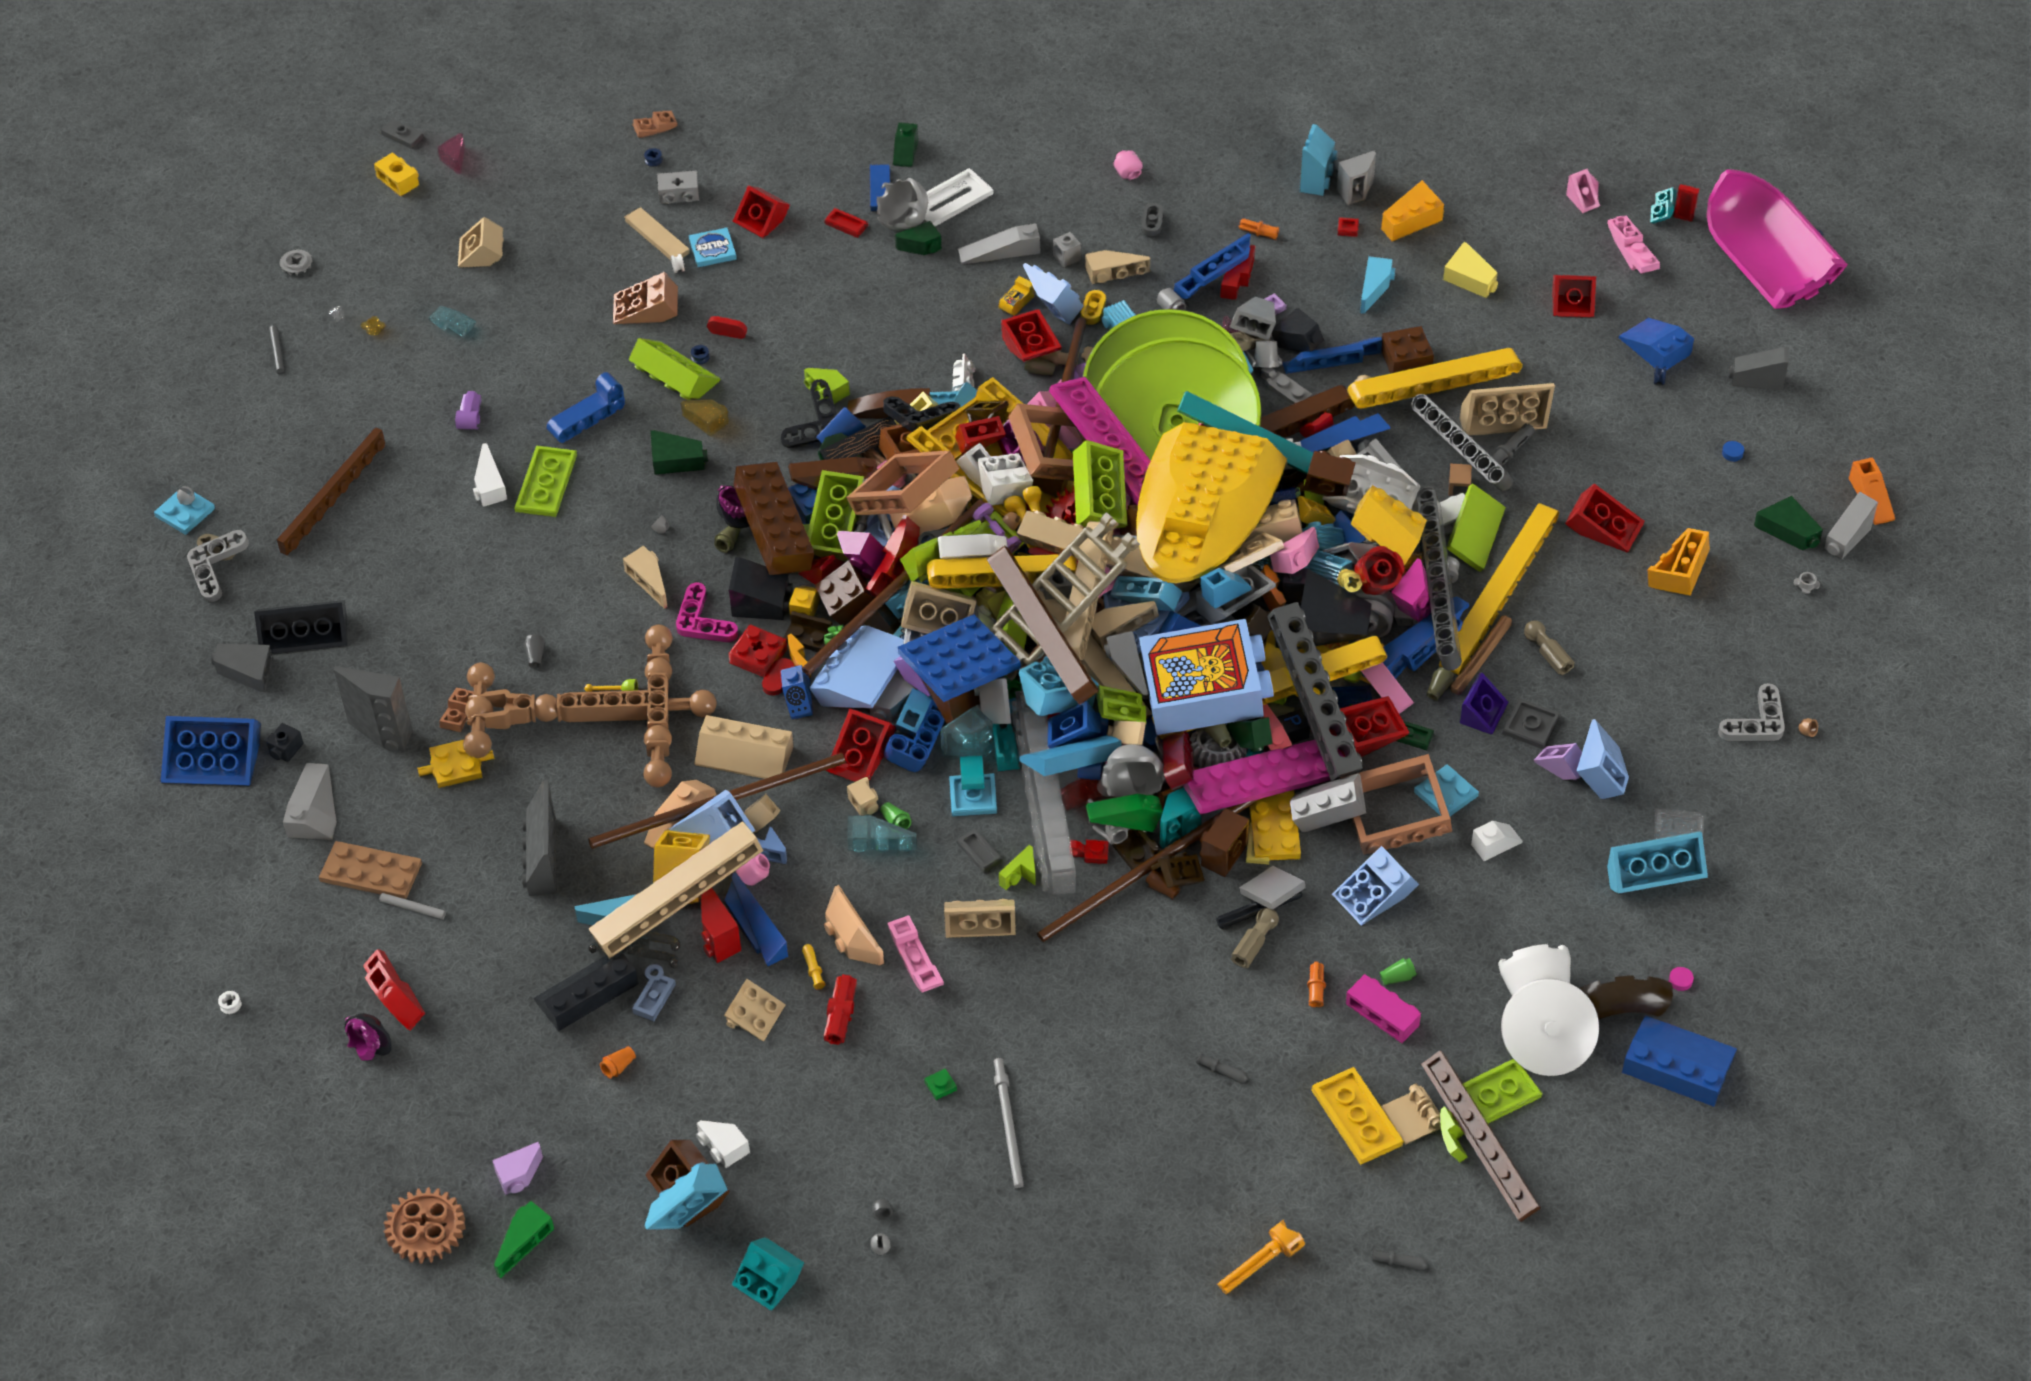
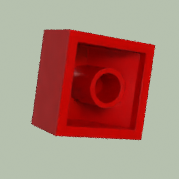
M748 185L733 222L765 238L784 221L791 204L761 188Z
M1553 275V316L1594 317L1596 276Z

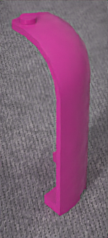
M1728 169L1720 175L1708 199L1706 215L1709 230L1717 244L1774 309L1793 306L1795 301L1801 298L1805 300L1812 298L1819 293L1818 289L1827 282L1831 284L1847 267L1848 264L1776 187L1751 173Z

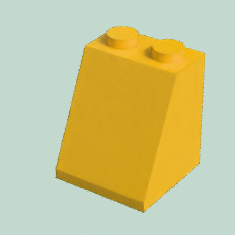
M665 830L654 845L653 883L708 846L710 835ZM701 895L693 901H691L689 904L699 902V900L701 899Z

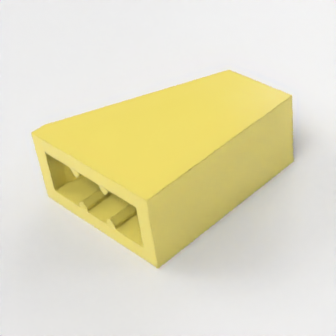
M1465 242L1445 266L1443 280L1487 298L1491 292L1494 293L1498 286L1496 281L1497 272Z

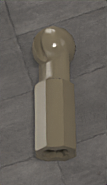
M1534 620L1526 624L1524 629L1525 637L1540 646L1539 652L1558 674L1564 675L1574 668L1575 662L1556 640L1550 639L1545 634L1543 623Z
M1263 908L1257 913V923L1254 928L1247 930L1232 953L1231 960L1234 964L1243 968L1250 966L1265 943V935L1268 930L1274 929L1278 925L1279 917L1274 909Z

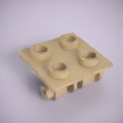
M746 979L724 1014L727 1017L726 1024L730 1028L740 1026L764 1041L786 1004Z
M1418 1084L1410 1086L1409 1094L1381 1106L1405 1145L1441 1129L1440 1112L1422 1086H1418Z

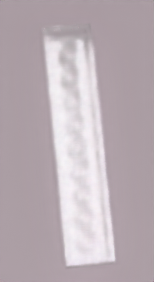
M1023 690L1015 691V701H1011L1013 728L1016 729L1015 739L1016 745L1019 746L1018 756L1020 763H1022L1020 761V756L1050 749L1048 747L1047 715H1037L1026 704ZM1022 763V779L1026 785L1024 786L1025 796L1029 802V817L1032 818V835H1035V852L1039 857V873L1042 874V891H1047L1048 899L1076 896L1075 865L1058 774L1043 776Z

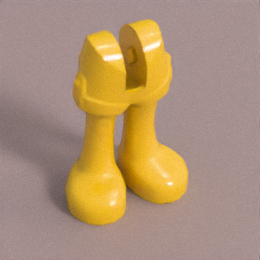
M1038 486L1024 489L1022 492L1023 498L1011 496L1003 502L1007 511L1014 512L1020 516L1021 523L1027 511L1026 503L1029 505L1031 512L1040 511L1042 492ZM1025 543V544L1028 546L1029 549L1036 547V546H1033V545H1030V544Z

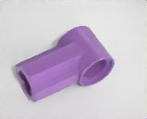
M468 391L466 394H463L460 410L456 412L455 424L457 429L478 430L479 428L477 424L480 423L479 410L482 399L481 395L475 391Z

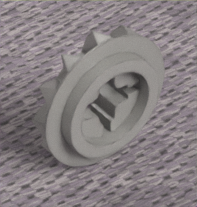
M304 250L289 251L280 259V266L283 272H287L289 275L295 273L298 276L299 272L306 273V269L311 268L312 257Z

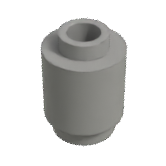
M1166 288L1159 292L1157 303L1163 309L1186 310L1185 301L1174 290Z

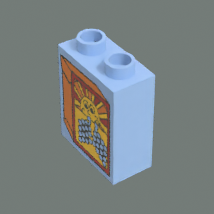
M1246 619L1139 637L1142 664L1156 735L1264 717L1262 699L1273 697L1272 681L1269 670L1257 672L1256 663L1265 661L1261 634L1249 636Z

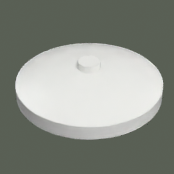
M1541 979L1523 986L1511 997L1503 1012L1501 1031L1506 1049L1518 1064L1536 1074L1557 1076L1575 1070L1589 1058L1597 1043L1599 1021L1591 1000L1579 988L1558 979Z

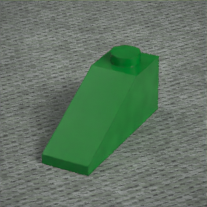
M1139 793L1087 803L1086 805L1089 822L1149 832H1154L1163 813L1158 796Z
M532 1201L526 1206L520 1207L512 1218L494 1263L496 1274L500 1279L554 1230L552 1218Z

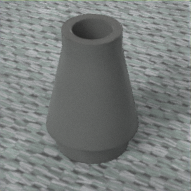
M528 635L523 642L528 666L530 668L541 667L545 641L541 635Z

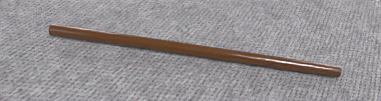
M1085 318L1077 319L1061 383L1073 380L1087 324ZM1056 401L1055 407H1060V405ZM1050 425L1043 457H1054L1061 425Z
M978 499L941 536L948 532L954 534V531L968 525L974 519V512L985 502ZM906 570L895 578L802 667V671L807 676H810L910 580Z
M842 753L728 792L732 794L735 800H739L845 764V758ZM717 795L588 838L591 849L683 819Z
M1260 799L1230 806L1226 809L1238 814ZM1215 816L1037 932V936L1042 942H1045L1151 872V866L1158 863V858L1166 855L1173 857L1199 840L1205 831L1210 830Z

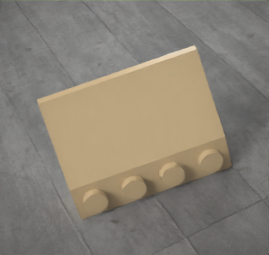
M1550 383L1471 390L1461 406L1460 421L1462 428L1469 436L1516 432L1525 423L1527 425L1531 424L1534 429L1547 428L1555 385Z

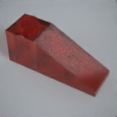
M1079 779L1058 790L1066 810L1070 811L1087 805L1088 799L1097 801L1104 798L1105 796L1097 790L1099 780Z

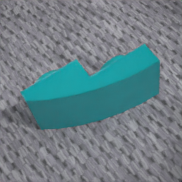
M1672 187L1656 193V203L1651 206L1652 224L1672 216L1677 199V190Z
M982 756L960 757L962 790L984 789Z

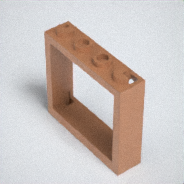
M1018 403L1008 418L1031 477L1074 481L1073 460L1043 457L1030 422L1076 427L1060 407ZM1079 431L1082 442L1086 441L1084 436Z
M950 451L894 454L846 498L856 515L911 513L949 479L959 467ZM920 473L903 490L886 491L904 474Z
M1429 754L1359 773L1363 793L1428 776L1441 814L1438 817L1367 836L1361 817H1353L1352 820L1363 855L1375 853L1381 846L1385 850L1398 848L1408 843L1421 842L1427 838L1442 836V834L1452 832L1451 819Z

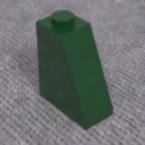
M656 430L650 431L655 475L705 470L704 462H708L707 449L703 450L702 441Z
M1792 496L1758 511L1754 523L1756 528L1802 551L1809 547L1815 548L1820 543L1823 532L1821 526Z

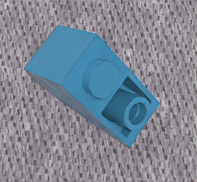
M1221 568L1200 577L1202 597L1214 609L1252 590V587L1240 575Z
M912 688L896 722V729L915 737L931 703L932 696H927L921 691Z

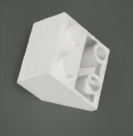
M1019 453L978 458L982 492L987 502L991 505L1003 504L1004 500L1011 496L1023 498V490L1031 487L1033 484V479Z

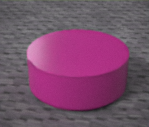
M1676 967L1671 971L1669 982L1672 983L1675 990L1686 991L1693 984L1694 976L1689 969Z

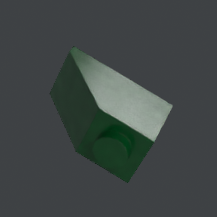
M898 123L895 134L893 166H913L919 141L918 124Z
M928 221L895 234V246L899 251L925 256L942 249L941 234L933 223Z
M1269 717L1225 723L1227 730L1241 748H1250L1251 752L1264 750V746L1273 744Z

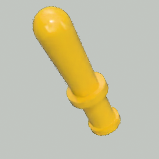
M806 944L802 948V953L809 968L808 974L813 979L814 988L822 989L825 987V982L821 976L822 969L818 966L813 947L810 944Z

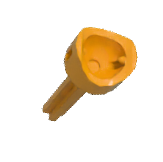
M1284 1220L1280 1221L1269 1230L1272 1241L1218 1283L1219 1288L1226 1295L1273 1257L1280 1254V1252L1284 1253L1287 1257H1291L1305 1245L1301 1234L1288 1229Z

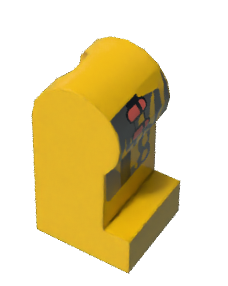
M1019 276L1015 280V285L1008 293L1001 297L999 309L1015 316L1034 297V287L1031 281Z

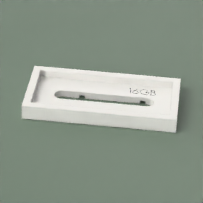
M969 168L927 191L928 208L923 223L931 221L934 226H937L993 195V189ZM966 188L972 189L970 192L935 211L929 210Z

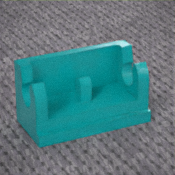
M1012 723L1007 724L1005 729H1000L999 724H992L997 770L1020 769Z

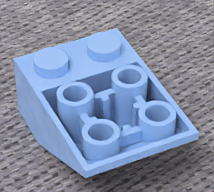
M1025 263L1023 266L1038 297L1056 318L1070 325L1084 306L1079 300L1080 296L1070 289L1072 286L1064 279L1059 281L1050 272L1046 274L1038 266L1033 265L1032 267Z
M1593 719L1578 764L1577 773L1601 799L1623 795L1629 776L1620 747L1602 726Z
M724 790L669 828L670 831L710 835L709 844L742 821L752 833L756 831L732 794L727 790Z
M1381 846L1332 895L1360 925H1363L1405 899L1419 884Z

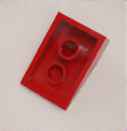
M1039 309L1001 320L1003 341L1009 351L1023 362L1062 350V346Z
M1594 483L1580 495L1565 524L1581 536L1627 553L1645 521Z
M1389 696L1340 709L1346 717L1347 729L1353 735L1356 752L1361 757L1410 733ZM1329 728L1330 733L1333 736H1337L1336 732Z
M850 708L831 755L834 756L842 753L845 758V764L825 771L854 782L865 777L870 780L884 757V749L890 737L895 734L896 727L887 721Z
M711 887L701 894L703 925L701 935L705 942L703 948L709 958L713 957L716 963H719L742 950L738 925Z

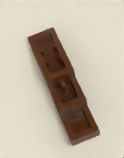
M930 388L902 389L866 395L848 401V410L857 418L884 419L889 417L884 412L883 400L885 398L898 397L910 405L922 392L930 397Z

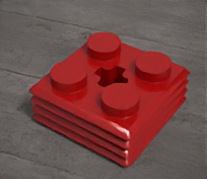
M749 625L728 653L729 663L765 677L773 663L781 659L787 651V639Z

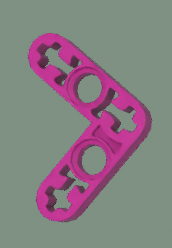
M702 583L690 584L687 587L676 621L678 634L684 637L720 642L735 641L738 638V627L734 622L700 617L707 597L706 588ZM696 591H700V592L697 593L696 600H695L693 594H695ZM689 607L697 608V610L693 613H689L686 611V609ZM686 619H689V625L683 628L686 625ZM707 626L713 628V630L710 632L702 631V629Z

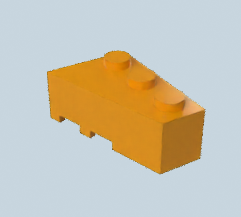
M1422 180L1383 212L1381 230L1391 241H1395L1442 221L1444 203Z
M1687 528L1672 544V548L1666 554L1663 553L1660 556L1657 564L1648 569V587L1691 596L1710 550L1709 532Z

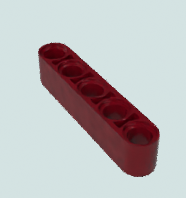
M1186 730L1174 732L1163 738L1164 776L1172 790L1194 780L1193 746Z

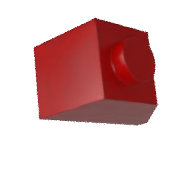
M996 416L959 424L955 438L961 454L964 455L979 443L984 449L1005 437L1006 433L1000 417Z

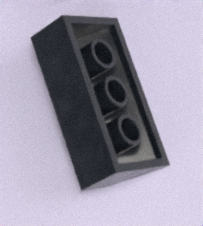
M345 600L257 609L254 612L258 645H270L272 654L348 645Z
M617 953L610 959L606 955L534 997V1001L559 1032L638 985L636 969L623 953Z

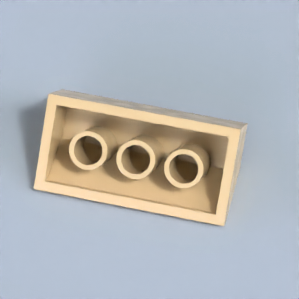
M706 715L699 732L695 765L763 779L783 773L794 747L792 732Z

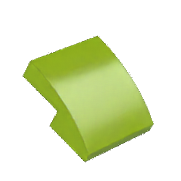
M1099 685L1097 703L1102 718L1146 723V706L1142 705V694Z

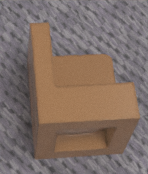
M1450 464L1449 496H1453L1454 486L1469 487L1471 485L1472 465Z

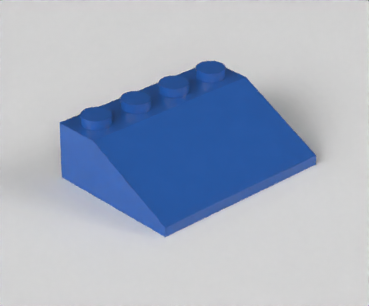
M166 716L161 783L250 786L260 745L261 723L255 719Z
M1645 1015L1625 1057L1622 1073L1715 1106L1737 1048Z

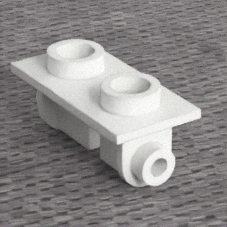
M965 353L963 354V360H957L953 365V377L955 379H953L952 391H959L965 382L974 387L973 372H975V366L971 360L969 361Z

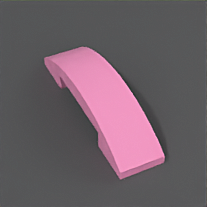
M1383 662L1361 670L1381 697H1390L1399 714L1414 703Z
M910 916L888 922V928L896 948L917 988L921 992H925L944 985L936 966L932 965L918 938V931Z

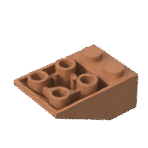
M665 272L614 294L613 324L664 322L678 315V286Z

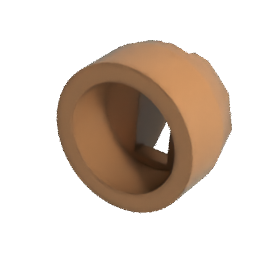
M1009 512L1002 518V521L1011 530H1016L1020 525V516L1014 512Z
M1803 719L1798 726L1800 733L1804 736L1814 737L1818 732L1817 720Z

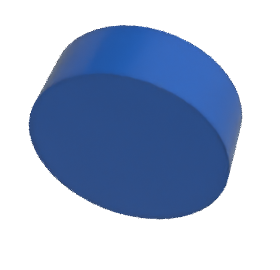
M1729 441L1724 444L1722 455L1726 460L1739 461L1742 459L1744 454L1742 444L1736 441Z

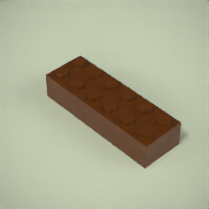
M770 462L736 466L733 485L769 575L811 570L814 550L778 463Z

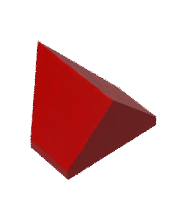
M834 555L814 559L811 570L800 571L798 574L816 585L846 562L835 558Z

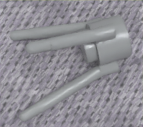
M1088 799V803L1094 802L1092 799ZM1095 825L1092 827L1093 830L1106 838L1110 844L1123 842L1128 836L1127 831L1130 829L1106 825V830L1103 831Z

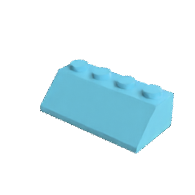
M1702 832L1611 847L1607 865L1611 890L1619 894L1707 878Z

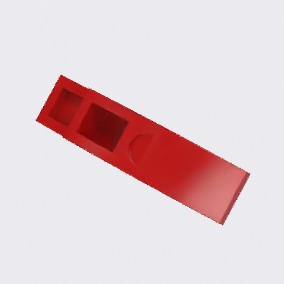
M906 515L902 517L882 550L886 555L865 588L874 597H877L905 570L900 559L918 545L917 540L920 534V527Z
M377 949L363 965L367 972L365 979L392 1015L406 1029L411 1031L425 1015V1012L409 984L401 981L385 952Z

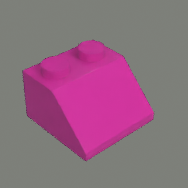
M1417 558L1391 593L1398 609L1417 622H1420L1431 613L1427 573L1422 561Z

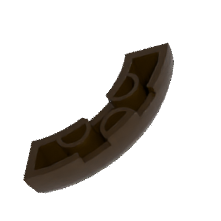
M1634 975L1615 977L1613 982L1600 984V981H1596L1579 988L1594 1005L1598 1020L1622 1013H1646L1658 1017L1667 1011L1673 998L1672 983L1648 976L1647 980L1635 979Z

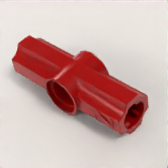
M842 974V976L837 977L833 997L829 998L824 1040L830 1044L839 1045L844 1043L848 1023L852 1021L850 1015L854 1012L853 1000L857 979L851 977V975Z

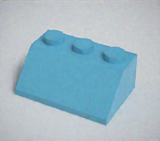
M703 1162L698 1163L691 1168L692 1171L678 1178L674 1186L659 1194L660 1197L651 1204L645 1222L646 1230L681 1228L728 1189L717 1165L705 1164Z

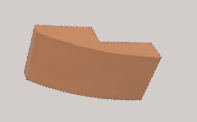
M672 111L653 112L652 118L634 119L633 127L638 138L668 131L677 126Z
M460 688L454 690L448 699V709L439 721L440 728L457 732L462 731L468 719L465 714V707L469 701L468 696L473 695V691Z

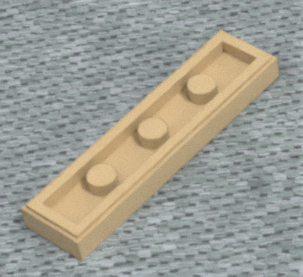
M641 207L625 216V221L670 260L672 255L677 257L678 254H681L683 258L690 254L687 246Z

